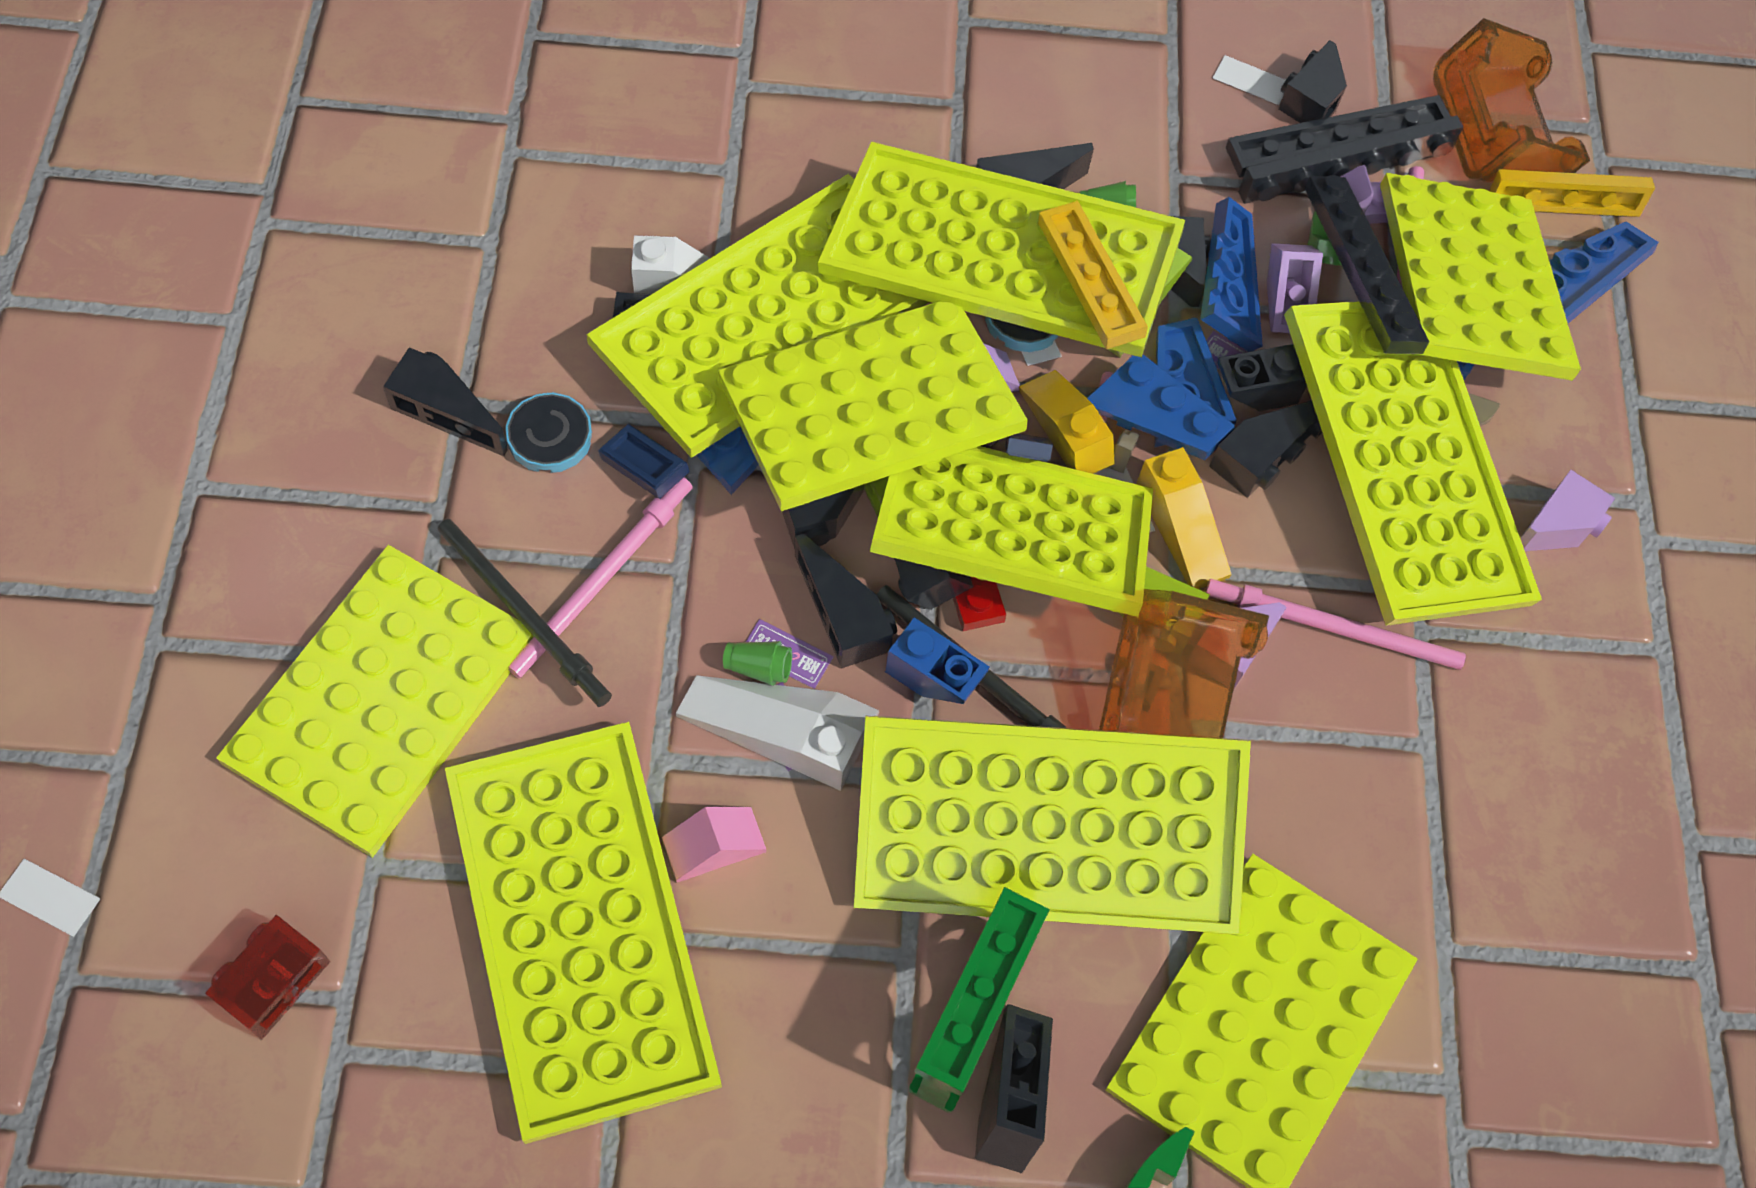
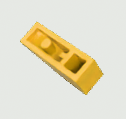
M1057 370L1019 386V392L1068 468L1094 474L1115 464L1113 433L1093 403Z
M1184 447L1146 459L1136 484L1153 488L1151 516L1186 583L1194 588L1201 589L1207 586L1210 578L1217 581L1229 579L1232 574L1203 483Z

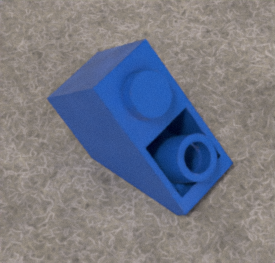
M913 618L888 651L885 673L922 697L964 704L986 675L990 666L916 618Z

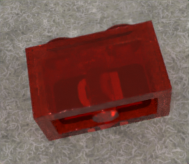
M277 914L269 923L264 922L260 924L250 934L246 942L247 947L234 961L225 963L217 970L211 980L212 986L205 992L209 998L261 1040L331 962L320 948Z

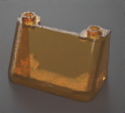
M1485 18L1439 58L1433 71V82L1437 94L1440 95L1450 116L1457 115L1464 126L1455 143L1463 172L1466 177L1479 182H1493L1498 169L1576 173L1591 161L1582 140L1572 136L1564 137L1558 142L1553 143L1534 91L1548 77L1552 68V55L1547 42Z
M1144 589L1143 605L1138 617L1124 614L1099 730L1223 738L1240 659L1253 658L1265 647L1268 639L1267 624L1269 615L1174 591Z

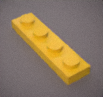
M1498 169L1489 192L1510 196L1519 195L1526 199H1531L1535 212L1640 217L1655 190V185L1652 177Z
M1075 201L1039 212L1038 224L1105 349L1145 338L1148 326L1080 203Z

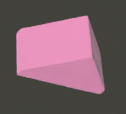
M704 807L662 837L677 883L766 852V847L751 807Z

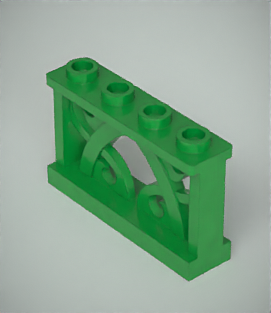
M1006 887L1003 888L914 1071L916 1074L909 1086L911 1094L948 1113L954 1111L1050 909Z

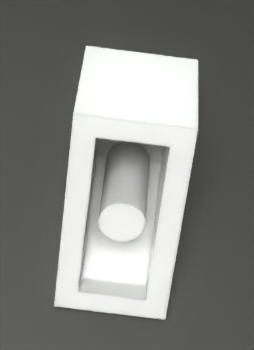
M634 235L631 268L634 293L651 295L710 258L676 237Z

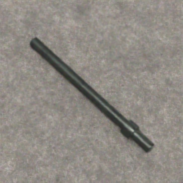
M451 519L443 520L437 528L438 532L561 666L560 673L572 686H579L598 707L607 704L612 694L592 673L593 666L582 654L573 653Z
M888 585L883 586L877 593L879 601L907 625H909L913 618H916L964 649ZM990 669L979 684L1029 726L1066 728L1053 715L1049 717L1044 715Z

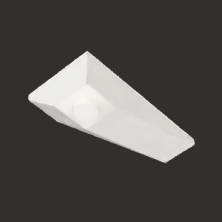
M696 675L676 712V717L841 791L864 745L865 716H878L879 710L839 692L782 685L772 686L765 683Z

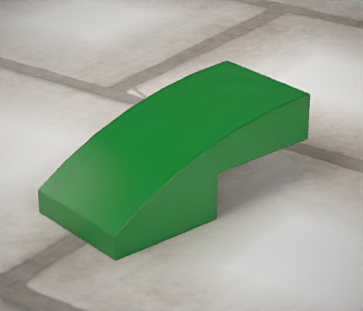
M1185 1126L1169 1137L1137 1169L1125 1188H1149L1152 1179L1168 1186L1177 1177L1195 1131Z

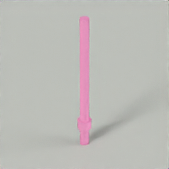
M681 479L662 498H654L643 510L644 516L551 617L547 624L558 636L657 527L663 528L674 516L673 509L693 488L687 479ZM535 637L530 640L509 666L510 673L519 679L546 651Z
M1211 578L1207 583L1205 592L1210 594V597L1237 604V608L1280 602L1287 607L1281 618L1458 670L1462 669L1465 662V653L1262 594V589L1244 584L1243 588Z

